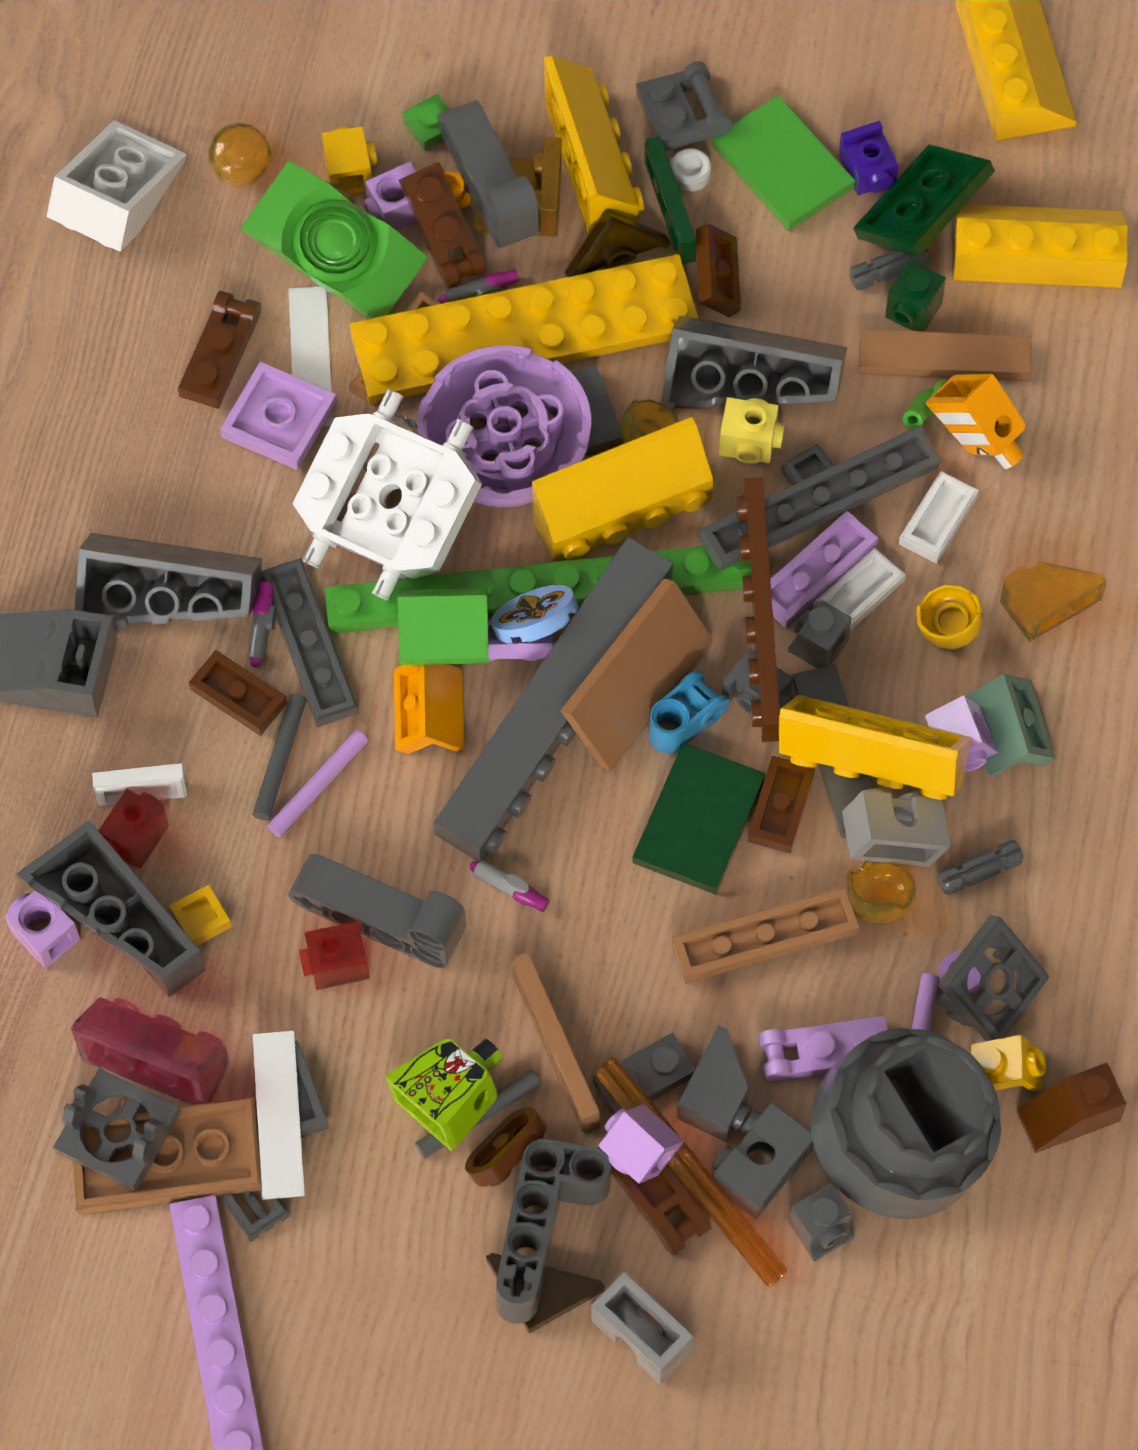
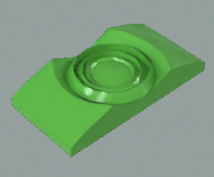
M289 160L240 228L241 232L368 319L389 315L428 259L426 254L389 224L368 214L348 200L331 184Z

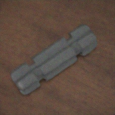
M927 247L920 256L894 250L870 259L871 264L869 265L867 262L854 265L850 268L851 281L857 290H862L873 286V281L875 280L881 283L897 277L908 259L921 266H926L930 263V251Z
M1009 840L999 844L996 851L990 848L959 861L960 865L958 867L952 864L940 869L937 872V880L942 891L950 895L962 890V885L964 884L971 886L1001 873L1000 869L1003 867L1009 870L1021 865L1024 858L1023 853L1015 840Z

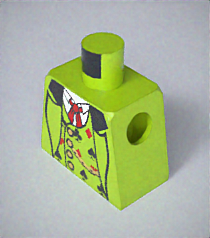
M486 1038L469 1053L464 1051L452 1039H442L385 1077L394 1102L452 1152L496 1101L498 1094L489 1071L503 1060V1057L497 1047Z

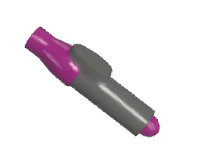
M514 268L504 272H495L483 278L447 289L439 296L438 302L443 304L500 292L507 286L519 282L517 271Z
M259 582V590L253 606V621L247 658L250 660V665L254 668L259 667L262 661H265L269 630H274L276 623L277 606L273 604L274 584L270 582Z

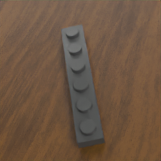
M920 426L764 498L768 549L937 469L942 460ZM737 512L702 527L697 535L719 572L741 562L739 535H747L746 521H738Z

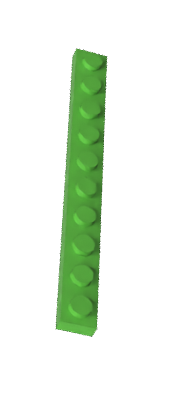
M704 546L653 551L673 563L672 580L675 581L683 595L742 589V576L750 575L749 561L739 562L719 572ZM615 555L423 576L413 580L410 578L405 580L398 579L389 597V601L371 593L377 582L324 587L330 634L398 627L397 597L400 590L488 588V617H490L506 602L520 594L545 586L565 585L573 590L578 607H580Z

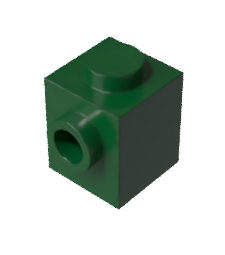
M908 259L888 291L885 318L912 331L925 332L942 304L946 277Z

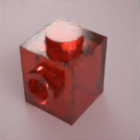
M126 789L98 831L123 861L141 869L168 829L169 824L164 805L157 798L145 792L138 795Z
M358 921L304 932L307 948L299 950L304 977L313 975L316 990L370 979Z

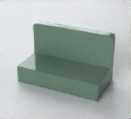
M1003 673L966 696L981 707L999 752L986 759L985 767L989 775L997 776L1019 762L1044 766L1056 759L1031 680Z

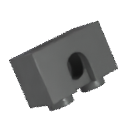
M770 1103L762 1114L757 1110L754 1111L740 1130V1133L745 1138L736 1149L727 1145L712 1164V1168L715 1170L712 1187L756 1220L812 1152L814 1147L811 1132L773 1103ZM760 1149L772 1161L765 1165H759L747 1158V1155L754 1150Z

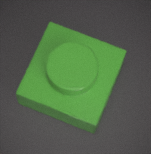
M438 93L402 112L404 124L424 151L444 141L438 125L437 114L448 111L449 108Z

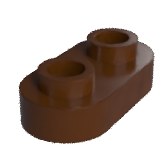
M532 1107L521 1108L513 1112L470 1154L465 1163L466 1172L478 1186L485 1187L501 1184L509 1177L513 1167L522 1159L526 1147L533 1141L543 1139L546 1132V1123Z

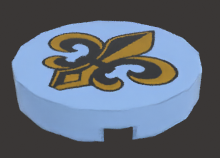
M550 585L520 594L506 602L494 613L491 623L497 639L504 643L512 644L511 637H520L522 642H532L549 636L563 628L570 621L568 614L570 612L576 614L579 607L571 588L565 585Z

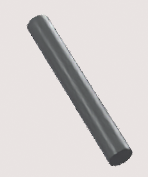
M290 694L252 813L254 817L260 820L270 819L307 699L299 694Z
M528 1071L498 1090L496 1101L474 1127L541 1086L540 1080L534 1071ZM431 1133L415 1143L418 1152L424 1159L444 1147Z

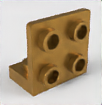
M544 137V152L536 153L535 159L508 158L517 178L526 176L534 190L539 214V234L534 236L557 237L562 170L561 138ZM475 204L474 232L490 234Z

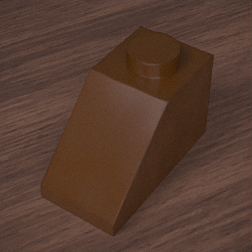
M1107 1062L1062 1079L1018 1108L1017 1114L1034 1152L1038 1153L1120 1122L1126 1101Z

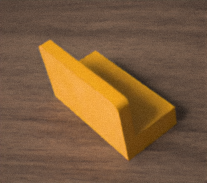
M450 664L401 665L394 669L395 750L409 755L430 744H435L455 752L464 749L463 672L460 668Z

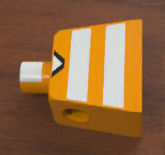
M993 374L953 375L925 402L928 408L971 455H993L1003 469L1014 466L1023 458L1024 452L1015 439L1025 430L1026 423Z

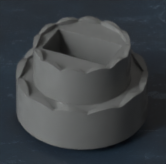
M889 1029L860 1042L827 1072L815 1093L811 1109L810 1126L814 1149L820 1164L830 1180L845 1196L857 1205L890 1218H922L943 1211L954 1204L988 1169L997 1151L1001 1136L998 1096L981 1065L969 1052L946 1037L923 1029Z

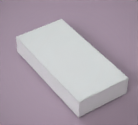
M940 471L899 537L898 545L937 564L976 501L979 490Z
M873 547L813 602V609L817 607L822 599L852 617L851 631L905 581L906 574Z
M182 763L92 773L93 788L98 806L100 807L185 798L187 796V785Z

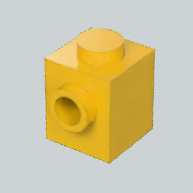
M363 126L353 128L338 127L332 131L321 133L329 184L342 195L366 192L365 181L372 179L371 167L378 165L374 141H365Z

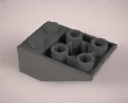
M73 609L0 614V702L98 718L118 640L112 616Z

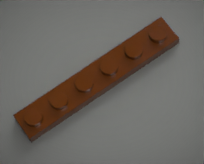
M763 477L745 478L744 494L736 495L738 521H746L747 535H739L741 562L749 561L750 575L742 576L743 602H752L753 617H745L746 644L755 643L756 658H748L749 685H758L759 700H751L752 727H761L762 742L779 741L780 707Z

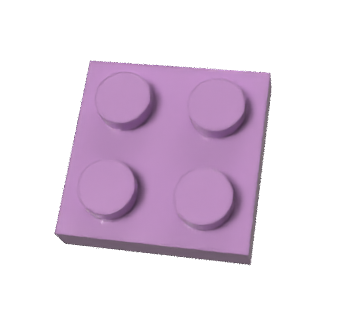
M259 362L220 429L221 438L298 471L337 404V396L333 392L263 362Z

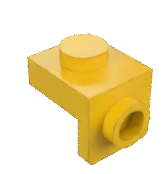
M1022 1035L971 1044V1055L981 1065L995 1091L1023 1086L1031 1092L1042 1091V1076L1046 1072L1044 1054L1037 1045Z

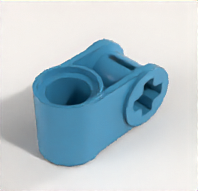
M700 670L689 673L671 692L656 702L651 708L648 739L652 747L657 751L666 754L679 751L682 743L687 744L701 731L713 725L728 709L731 703L730 699L726 695L720 696L704 681L705 676ZM671 722L676 724L678 728L666 730L660 727L659 724Z

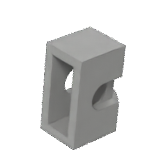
M873 788L860 792L842 811L850 860L930 867L951 847L943 800L924 797L920 793H907L899 798H891V793H884L881 789Z
M625 1272L591 1305V1321L614 1343L620 1338L626 1342L636 1354V1363L659 1385L693 1352L694 1336ZM646 1312L658 1321L662 1327L661 1330L656 1328L644 1316Z

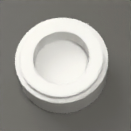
M687 148L678 151L672 156L670 166L678 189L694 192L708 184L711 176V163L705 153L697 149Z

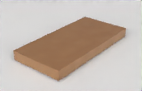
M668 579L661 581L560 710L595 761L602 768L612 770L649 722L651 708L677 686L712 640V637L675 581Z
M254 1097L181 1106L182 1112L136 1192L73 1161L76 1211L80 1215L186 1201L210 1195L220 1196L226 1193L238 1194L244 1193V1191H261L258 1119ZM148 1111L138 1112L134 1119L137 1132L143 1135L145 1134L144 1125L146 1121L151 1120ZM122 1119L111 1122L106 1129V1138L113 1143L125 1141L131 1133L130 1123ZM84 1123V1142L89 1152L95 1156L103 1141L98 1129ZM129 1146L124 1150H116L110 1163L126 1161L134 1157V1147Z

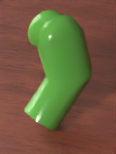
M946 380L938 381L933 389L923 390L916 395L902 418L906 427L909 429L921 427L928 417L935 415L925 402L947 382Z

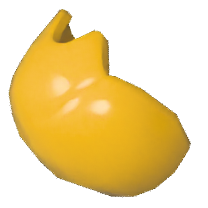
M942 585L927 593L916 608L917 625L921 634L927 641L939 649L956 650L969 645L978 636L982 627L983 611L980 600L975 593L962 586Z

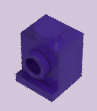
M880 120L843 132L840 136L839 158L845 170L855 180L854 189L858 196L868 192L878 193L884 191L897 180L898 163L882 132L883 126Z

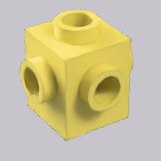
M727 397L720 432L719 456L736 458L740 462L747 464L770 463L772 449H781L785 423L777 422L778 405L769 404L757 398L741 400Z

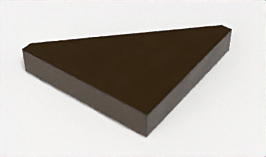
M605 209L569 264L565 274L567 277L586 274L602 267L610 269L637 258L636 254L657 246L667 248L671 241L664 233Z
M490 1253L486 1256V1262L497 1278L502 1255ZM547 1267L536 1315L530 1321L523 1324L530 1334L603 1293L605 1286L601 1280ZM517 1279L514 1297H520L522 1290H524V1281Z

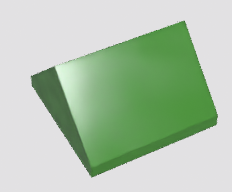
M488 588L399 591L397 597L399 665L489 663Z

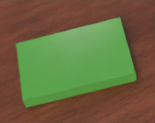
M779 95L734 123L726 134L712 138V146L787 231L792 230L855 187V180Z

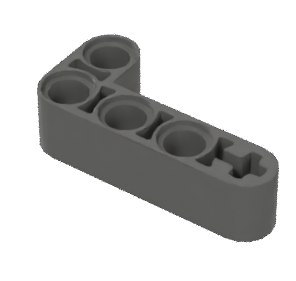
M475 100L437 114L442 137L495 245L498 248H502L539 234L538 203L531 183L526 176L517 178L479 101Z
M309 854L288 893L289 898L294 903L307 911L436 968L442 969L447 966L466 929L465 909L450 896L430 891L423 901L317 854Z
M538 1139L526 1147L522 1157L496 1280V1308L499 1315L505 1321L513 1324H522L530 1321L536 1315L560 1201L581 1205H596L607 1198L610 1191L611 1163L608 1160V1155L603 1150L592 1146L551 1139ZM545 1164L554 1168L548 1172H540L534 1169L538 1165ZM592 1172L600 1177L594 1180H586L580 1175ZM530 1206H540L545 1211L539 1214H532L525 1209ZM523 1247H529L534 1249L536 1253L531 1256H522L516 1251ZM517 1279L524 1281V1290H522L520 1297H514Z

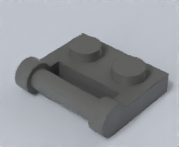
M693 62L682 72L636 84L639 102L655 137H661L665 151L722 136L732 128V120L728 112L721 108L709 82L711 75L706 64L703 62ZM694 89L707 115L705 119L698 121L684 92Z

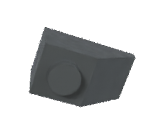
M718 1025L678 1102L677 1119L727 1142L733 1129L740 1132L744 1123L749 1118L752 1106L747 1105L748 1085L728 1030Z

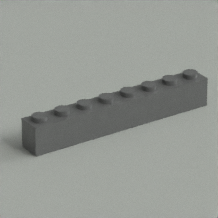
M627 537L434 821L435 835L479 862L484 859L488 852L494 855L506 838L507 831L504 828L511 817L519 818L527 808L532 797L528 793L536 780L543 782L548 777L556 762V759L552 756L560 744L568 746L576 735V732L560 710L663 579L673 581V563Z

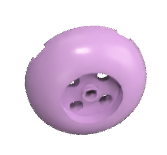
M500 345L485 347L466 353L450 362L435 376V382L428 390L425 398L422 397L418 412V435L439 445L447 442L457 419L469 425L478 417L487 421L485 428L481 430L473 429L462 451L467 454L465 458L471 462L482 483L474 503L491 507H518L533 503L532 481L583 461L591 436L589 402L584 389L576 377L557 360L552 362L544 357L533 354L532 349L520 346ZM517 410L524 411L528 414L525 417L521 418V415ZM528 442H537L540 444V447L524 445ZM490 453L497 455L495 461H486L482 459L485 455Z

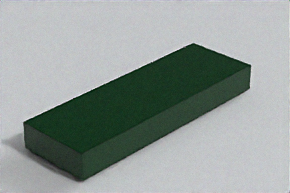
M661 137L648 138L644 142V163L675 253L680 255L682 265L696 262V237Z

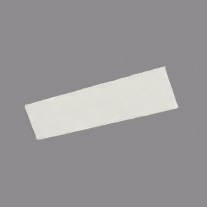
M321 286L288 288L292 375L332 392L327 290ZM333 411L331 412L324 426L332 425Z
M294 1031L252 1034L262 1200L305 1196Z

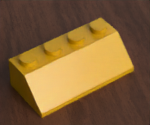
M956 0L955 5L995 141L1076 126L1077 121L1040 0Z
M553 55L544 57L545 105L555 136L561 138L562 157L587 234H590L605 209L638 222V212L644 211L643 198L639 187L631 186L629 177L632 176L630 158L626 151L620 153L617 142H621L620 130L616 118H609L606 111L610 104L605 84H597L592 68Z
M965 204L954 217L952 280L1122 288L1127 266V222L1123 211Z
M693 417L532 481L533 522L553 562L565 559L568 561L579 559L592 548L604 543L616 544L624 540L631 532L644 527H658L666 522L669 517L683 511H697L704 507L708 501L712 500L713 477Z
M802 695L796 696L781 708L779 715V753L791 756L790 762L793 764L811 768L816 767L817 763L834 767L833 772L835 774L848 778H859L861 773L877 777L876 783L884 787L903 789L905 784L921 788V795L938 800H946L947 795L955 796L961 789L972 741L970 736Z

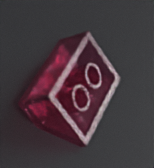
M99 997L74 1021L71 1031L82 1061L191 1105L211 1103L230 1063L227 1049L218 1037L203 1031H199L197 1035L181 1029V1025L177 1021L164 1015H156V1018H152L142 1014L136 1005L121 998H115L114 1002Z

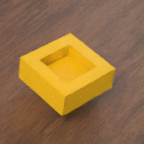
M209 884L169 905L170 912L176 923L196 946L232 927L229 917Z

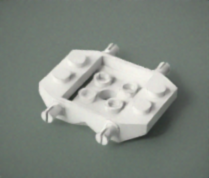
M389 389L386 390L377 412H374L373 415L368 413L336 417L293 502V505L310 531L314 533L312 536L314 539L302 561L319 569L329 546L336 548L337 545L383 566V572L371 593L386 601H389V597L399 578L405 580L407 577L413 580L440 571L482 485L471 462L465 458L467 454L462 451L474 427L457 419L447 442H444L443 445L398 427L392 418L404 397ZM374 443H377L379 447L375 455L369 460L367 472L356 494L349 500L348 510L342 522L337 520L340 511ZM394 489H401L402 499L400 503L394 508L387 509L386 499L389 493Z

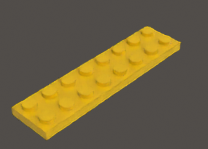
M676 254L349 323V328L368 403L371 405L383 399L387 389L403 397L427 393L435 382V376L445 366L458 357L477 349L500 345L526 347L532 349L533 354L544 357L552 362L557 360L564 364L671 341L672 329L679 316L699 318L680 255Z

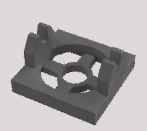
M990 915L938 982L939 987L944 993L937 1001V1004L950 1009L947 1015L951 1019L962 1025L974 1027L985 1041L1001 1039L1007 1035L1050 977L1002 918ZM988 948L996 949L992 955L1002 962L992 963L984 952ZM975 967L981 974V990L971 1000L969 998L967 980L969 972ZM1017 968L1018 979L1016 990H1014L1015 977L1013 972ZM1002 969L1006 979L1005 985L999 993L994 994L990 988V977L995 970ZM993 999L1003 1000L1007 1005L1000 1012L993 1015L983 1014Z
M99 1068L89 1086L82 1084L74 1089L75 1099L72 1105L66 1103L64 1106L62 1120L66 1126L54 1144L53 1149L56 1153L136 1192L182 1111L179 1106ZM120 1096L128 1098L120 1112L112 1113L107 1117L92 1110L95 1105L108 1098ZM142 1105L151 1117V1120L146 1121L144 1125V1135L137 1132V1126L134 1122ZM122 1119L130 1123L131 1133L125 1141L113 1143L106 1138V1129L111 1122ZM84 1123L98 1129L103 1142L95 1156L89 1152L84 1142ZM129 1146L134 1147V1157L126 1161L110 1163L116 1150H124Z

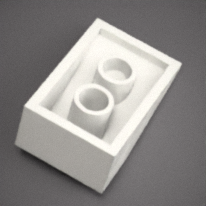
M113 120L54 177L47 217L63 224L68 229L75 230L99 241L106 247L121 252L140 233L186 161L187 154Z

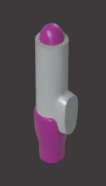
M483 860L470 863V870L473 872V876L511 896L515 901L534 907L541 912H544L548 907L550 899L541 895L522 878L514 874H506Z

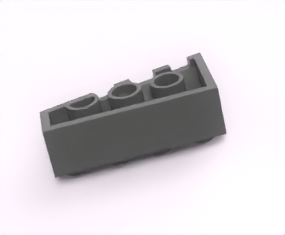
M679 316L672 329L659 410H674L676 407L689 406L713 408L714 405H726L727 397L741 400L757 398L768 403L778 402L779 404L835 402L841 386L847 347Z
M91 533L79 548L74 610L112 616L115 628L152 622L153 625L170 623L171 620L181 619L199 621L246 617L253 610L254 601L258 594L263 558Z
M90 821L80 826L16 874L18 879L143 966L168 997H171L205 971L201 952Z

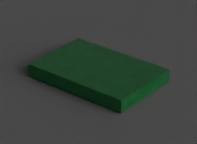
M928 144L853 227L857 238L920 256L995 172L991 160Z
M682 743L635 850L632 863L716 895L762 789L766 773Z

